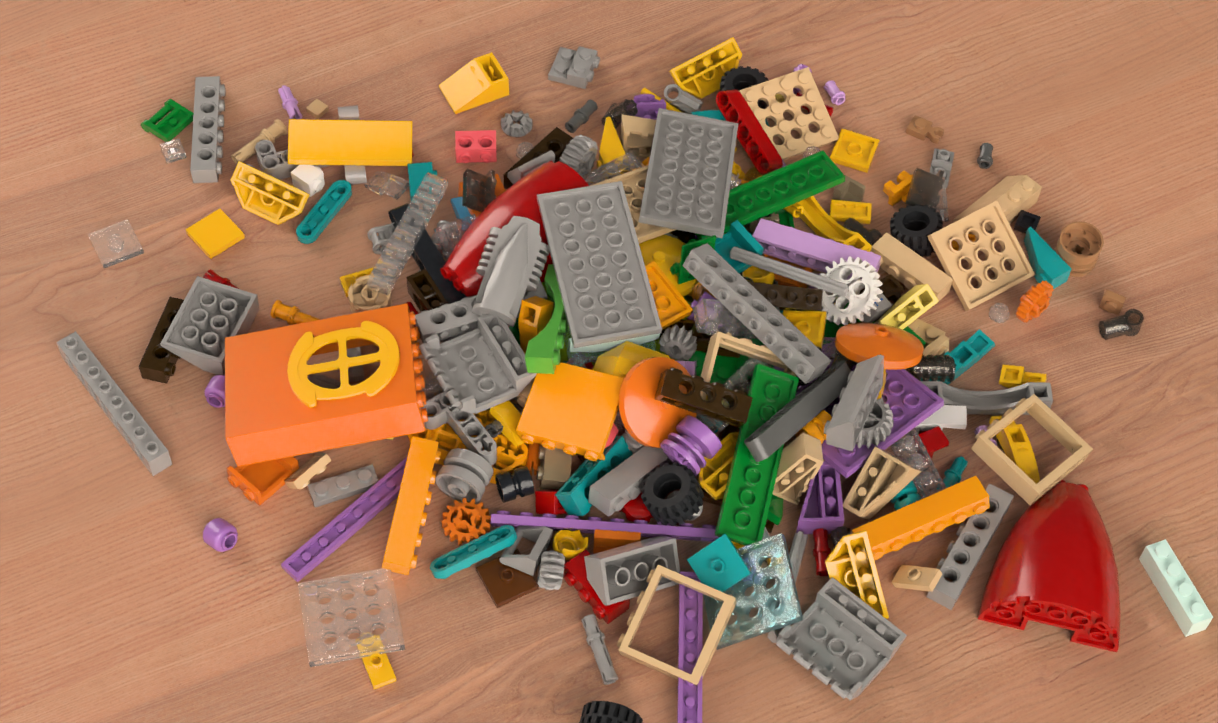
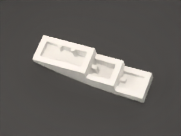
M944 405L907 434L918 435L920 430L928 431L937 426L941 430L943 428L966 429V406Z

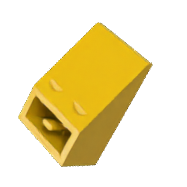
M491 52L471 60L442 82L439 88L454 114H458L508 96L509 79Z

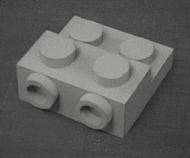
M580 46L577 51L560 47L548 74V80L586 89L588 82L593 80L594 68L599 66L600 57L597 56L598 51Z

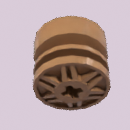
M1075 221L1067 224L1062 229L1054 251L1072 269L1069 276L1082 277L1094 270L1104 245L1103 236L1099 229L1087 222Z

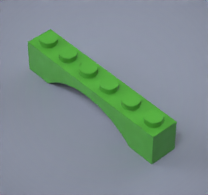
M548 264L545 285L548 297L554 302V312L546 327L528 342L525 354L528 373L554 374L556 365L560 364V349L564 348L563 335L568 331V322L553 264Z

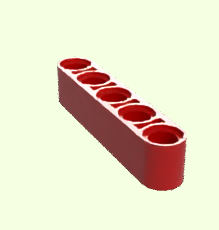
M736 89L718 92L716 104L726 121L738 123L737 138L757 171L761 174H768L782 168L783 161L741 92Z

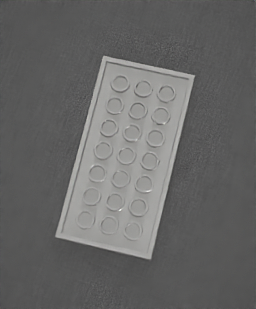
M659 108L638 222L707 236L716 235L718 238H723L738 123Z
M622 181L538 194V206L574 348L662 333L660 319Z

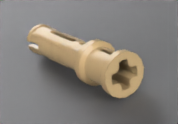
M276 119L273 125L267 129H262L258 137L231 155L234 163L238 164L237 162L239 161L243 163L256 154L255 146L261 140H269L274 144L277 138L288 134L286 126L281 120Z

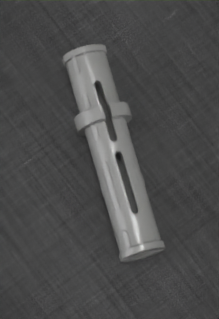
M594 614L587 615L581 619V622L586 631L587 644L591 646L603 683L605 685L615 683L618 680V676L605 645V635L598 626L596 616Z

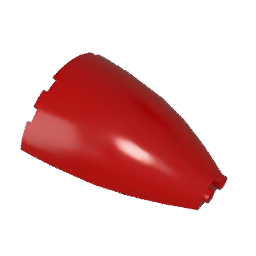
M548 161L495 198L471 223L456 244L445 265L440 268L442 276L453 281L454 287L467 297L476 296L484 277L478 274L476 269L480 266L478 263L482 259V252H485L484 246L487 244L486 241L489 237L490 229L492 227L502 229L504 225L510 222L513 216L529 218L540 224L539 235L542 239L541 242L548 245L537 195L589 186L588 183L573 168L563 162L558 161L554 163L553 161ZM550 253L546 256L547 261L544 263V270H541L542 276L539 277L541 283L545 282L548 264H553Z
M1061 480L1031 506H1028L1012 527L997 554L984 590L978 620L1024 630L1028 620L1073 630L1071 642L1113 652L1118 651L1120 639L1118 570L1110 538L1086 485L1073 484Z

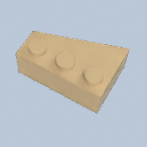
M622 114L620 142L627 159L650 157L656 120Z
M874 447L843 502V507L861 518L870 520L921 471L891 453Z

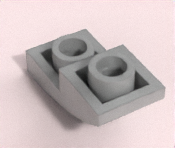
M934 149L928 185L942 188L948 187L954 152L945 149Z

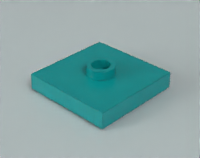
M727 534L722 535L687 559L702 584L723 593L752 574Z

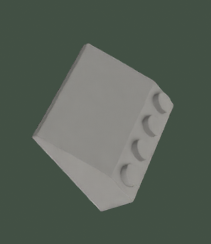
M197 276L160 345L204 371L216 375H225V338L247 334L259 311L257 295Z

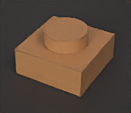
M1106 289L1099 308L1119 316L1127 297Z

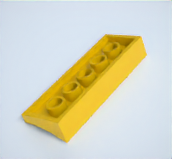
M289 119L288 164L408 166V164H412V121Z

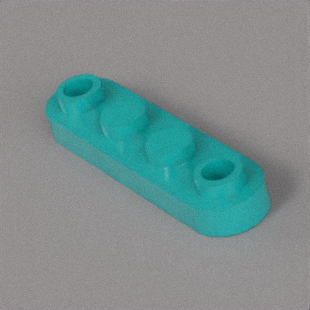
M335 181L299 224L296 234L297 239L301 243H313L352 196V187L348 181Z
M511 525L501 526L436 558L430 564V570L435 578L446 579L452 574L468 568L472 564L488 558L504 548L512 546L517 540V533Z

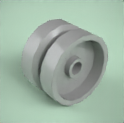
M456 448L451 449L444 460V466L439 470L435 481L439 489L449 497L462 502L463 498H466L467 502L474 498L475 503H478L485 492V486L489 484L494 473L491 464L482 456L467 449Z

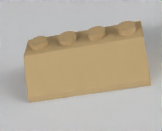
M1027 175L1006 176L954 218L953 222L998 201L1010 225L1019 217L1021 210L1027 211L1037 203L1042 186ZM985 223L986 232L991 234L992 227Z

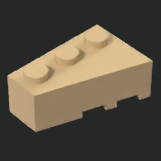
M802 433L783 449L773 495L796 505L799 504L801 494L806 492L808 489L807 484L810 479H814L824 462L821 440Z

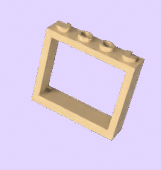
M717 332L710 337L701 373L704 381L710 383L718 348L722 347L784 369V373L796 377V374L766 345L759 346L753 344L749 339L735 338L729 332L726 334ZM701 391V398L704 401H708L706 400L707 394Z
M1035 394L1028 399L1022 398L1016 404L1014 410L1012 408L1008 409L1000 421L995 419L989 425L987 431L981 430L975 436L977 441L971 448L1030 506L1083 463L1093 450ZM1026 411L1072 454L1037 484L990 440Z
M657 565L656 569H652L648 575L647 582L649 584L646 591L642 590L637 599L639 606L636 613L632 612L627 621L629 628L626 634L622 633L618 640L617 646L620 647L618 651L620 655L676 680L679 677L697 686L701 676L703 679L735 608L736 598L661 565ZM662 576L723 602L692 674L630 648Z

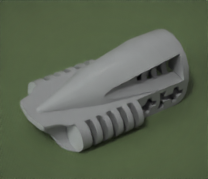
M513 216L510 222L504 225L502 229L496 227L490 229L489 237L486 241L487 244L484 246L485 252H482V259L478 263L480 266L476 269V272L484 277L473 305L472 313L480 316L483 313H489L500 317L499 319L504 320L503 322L507 325L514 327L526 291H537V285L540 282L539 277L542 276L541 270H544V263L547 261L546 256L550 253L549 246L541 242L539 223L529 218Z

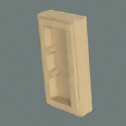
M901 565L892 580V584L896 588L933 592L942 576V572L938 568Z

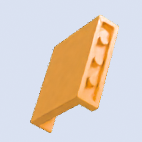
M562 362L556 365L554 374L537 373L516 428L517 434L521 441L527 444H534L535 442L542 444L544 448L549 450L558 448L569 455L575 456L577 453L584 455L586 459L591 461H597V459L605 461L603 452L619 409V393L624 378Z

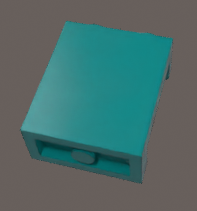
M738 220L731 223L730 231L724 234L723 238H717L715 242V251L738 273L750 268L751 265L731 259L730 251L733 247L763 255L764 248Z

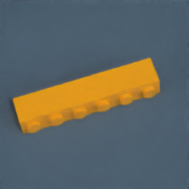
M412 436L381 570L409 575L410 568L415 569L418 555L414 554L415 546L420 547L423 535L418 532L420 525L425 526L427 513L423 512L425 505L430 504L432 492L428 491L429 484L434 485L437 471H433L434 463L439 464L441 451L437 450L439 442Z
M973 476L852 530V533L863 530L867 531L873 558L878 560L883 555L891 551H898L909 543L918 542L934 532H941L946 527L955 523H961L966 518L975 514H982L990 508L989 495L977 476Z

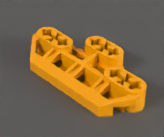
M488 409L477 414L473 413L484 428L495 420ZM448 423L433 430L426 429L424 432L407 435L409 446L412 436L439 442L440 448L437 450L441 451L439 460L441 465H444V460L451 449H467ZM502 433L493 438L497 445L496 468L492 467L494 474L490 480V483L496 484V474L506 471L513 473L514 469L526 466L528 459L527 446L523 443L516 447Z

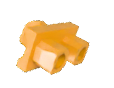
M904 170L897 176L896 181L899 183L898 185L890 180L885 183L883 192L889 196L888 204L894 206L901 200L903 202L915 203L919 199L918 193L920 189L918 188L917 179L920 178V174L915 172L911 175Z

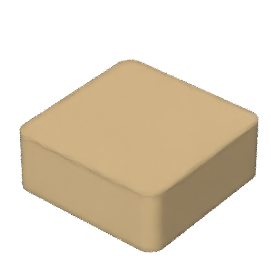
M315 99L307 106V113L317 119L321 118L328 111V105L318 99Z

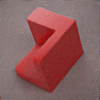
M939 426L916 435L913 443V448L923 464L932 460L935 451L949 446V441Z
M559 490L535 491L537 514H566V511L555 495Z

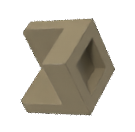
M845 175V182L836 185L834 188L832 199L861 202L864 198L866 187Z

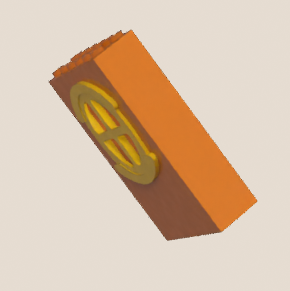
M408 303L226 337L225 438L237 466L426 431L425 422H428L429 419L427 409L423 408L427 404L425 391H422V388H425L423 374L420 375L424 368L422 359L419 358V355H422L419 349L420 342H417L421 337L418 326L414 327L416 318L414 311L410 312ZM372 344H376L380 348L377 353L352 358L347 356V349ZM339 351V358L335 361L307 365L309 358L313 355ZM381 362L376 372L368 379L353 386L349 385V367ZM340 369L341 385L337 389L322 388L308 380V375Z

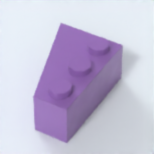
M826 461L823 462L814 479L810 480L796 533L801 531L803 534H813V530L819 528L826 529L828 534H841L844 511L840 473Z

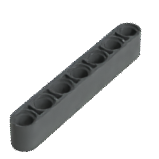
M845 360L831 366L745 439L744 443L755 462H760L772 455L840 396L842 388H846L848 385L847 380L851 371Z

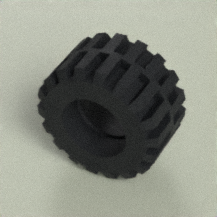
M738 66L737 69L732 68L722 76L720 91L742 90L769 80L763 72L759 73V70L756 68L751 69L749 66L747 68ZM758 100V106L766 109V102Z
M915 204V206L908 205L906 208H900L899 212L893 214V218L890 220L891 236L921 257L931 256V253H935L927 236L943 228V220L940 213L936 212V209L928 208L927 205L920 206V204Z
M673 462L672 465L665 463L663 467L659 465L654 472L650 471L648 473L649 477L643 481L645 486L641 487V498L657 522H661L666 526L668 523L671 526H676V523L681 525L685 523V520L694 518L692 516L694 513L698 514L700 511L698 507L703 505L702 498L704 493L690 468L688 469L686 465H679V463ZM680 489L674 497L665 499L671 491Z
M592 701L584 705L579 723H643V719L634 710L624 705L609 701Z

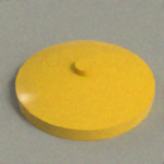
M661 235L639 243L645 265L654 261L683 297L693 290L698 282L697 279L678 284V276L673 275L670 271L674 263H680L682 246L686 245L684 242L668 235Z

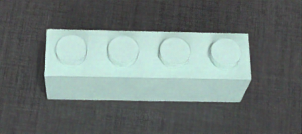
M1165 539L1146 546L1139 560L1184 636L1187 637L1206 630L1213 616L1167 540Z

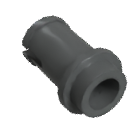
M983 143L980 146V156L977 159V163L982 169H988L993 164V146L990 143Z

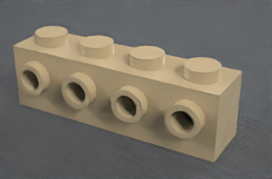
M886 232L872 245L871 252L881 256L879 267L889 275L891 274L909 290L916 285L928 284L938 301L950 292L953 282L950 276Z

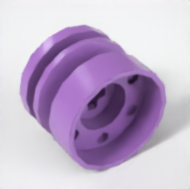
M687 415L676 426L678 434L670 433L668 439H664L661 443V448L672 462L686 465L697 476L700 473V468L706 466L704 457L712 459L722 448V444L705 424L695 417Z

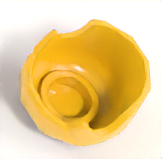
M754 266L742 272L743 278L748 282L773 284L775 279V273Z
M559 530L553 537L552 547L554 551L562 553L566 561H570L585 549L587 550L589 538H584L580 530Z

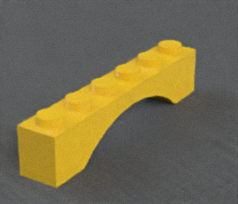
M814 196L797 202L804 210L802 214L798 211L796 213L800 215V218L818 236L871 252L872 246L858 232L846 229L833 220L820 206Z

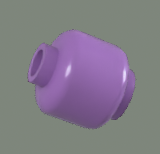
M225 375L213 376L204 391L207 402L216 408L225 407Z
M216 518L206 524L203 531V540L214 550L219 552L227 551L233 548L237 542V529L228 521Z

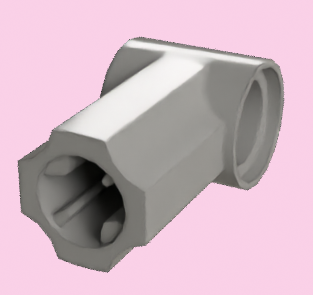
M670 84L664 89V97L669 104L687 114L701 110L703 102L680 89L678 85ZM675 91L679 93L674 99L668 97L670 92Z

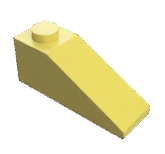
M928 284L916 285L895 302L879 319V323L904 329L939 301Z

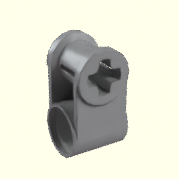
M394 222L374 227L368 231L367 236L372 241V250L375 254L380 255L406 246L401 239L403 235H399L394 228Z

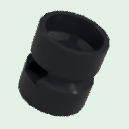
M527 466L514 469L512 474L506 471L495 475L497 489L503 503L515 500L517 495L525 497L534 494V485Z

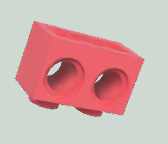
M496 130L455 131L456 163L497 162Z

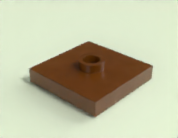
M518 549L513 553V555H521ZM500 557L476 567V571L496 608L539 589L534 576L502 564L499 560Z

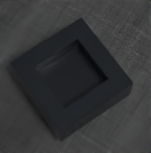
M1021 210L1014 230L1026 234L1027 229L1032 227L1036 231L1041 217Z

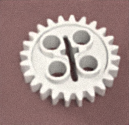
M851 256L848 257L847 261L840 258V264L833 261V268L826 266L827 273H820L821 276L849 286V292L845 297L836 294L831 295V292L823 290L822 311H826L827 320L833 321L837 325L842 323L845 326L848 325L849 321L852 324L856 323L857 318L863 322L864 314L870 317V308L877 309L874 302L881 301L876 296L883 293L882 290L877 288L882 285V282L877 280L880 275L875 272L876 269L866 260L863 261L859 257L854 260ZM851 273H853L852 277L849 280H847V277ZM865 288V291L859 294L861 289ZM849 302V306L844 309L845 304Z

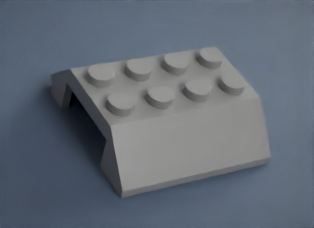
M487 313L477 317L478 328L441 344L439 336L436 334L426 338L425 343L419 346L424 358L428 360L427 363L431 370L437 376L444 392H447L446 396L452 406L458 407L460 411L477 414L513 399L536 376V373L527 372L525 353L507 324L503 322L504 320L499 319L500 317Z
M832 577L817 593L816 601L792 627L787 624L779 633L776 645L788 655L793 654V659L805 669H812V674L825 685H832L830 689L843 699L847 697L849 700L858 697L885 668L907 635Z

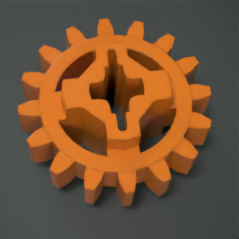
M1046 280L1038 283L1037 286H1031L1020 298L1021 303L1017 309L1016 317L1024 323L1032 320L1033 317L1038 318L1050 304L1049 300L1054 291L1053 286Z
M463 498L462 503L455 500L454 507L448 505L447 512L442 514L443 520L441 522L442 528H444V535H449L450 542L457 539L459 546L463 542L467 544L491 530L489 509H483L482 502L476 505L474 498L470 502Z

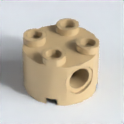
M366 275L356 279V283L353 286L351 284L348 291L351 314L393 306L389 283L387 281L385 283L381 280V277L375 275Z

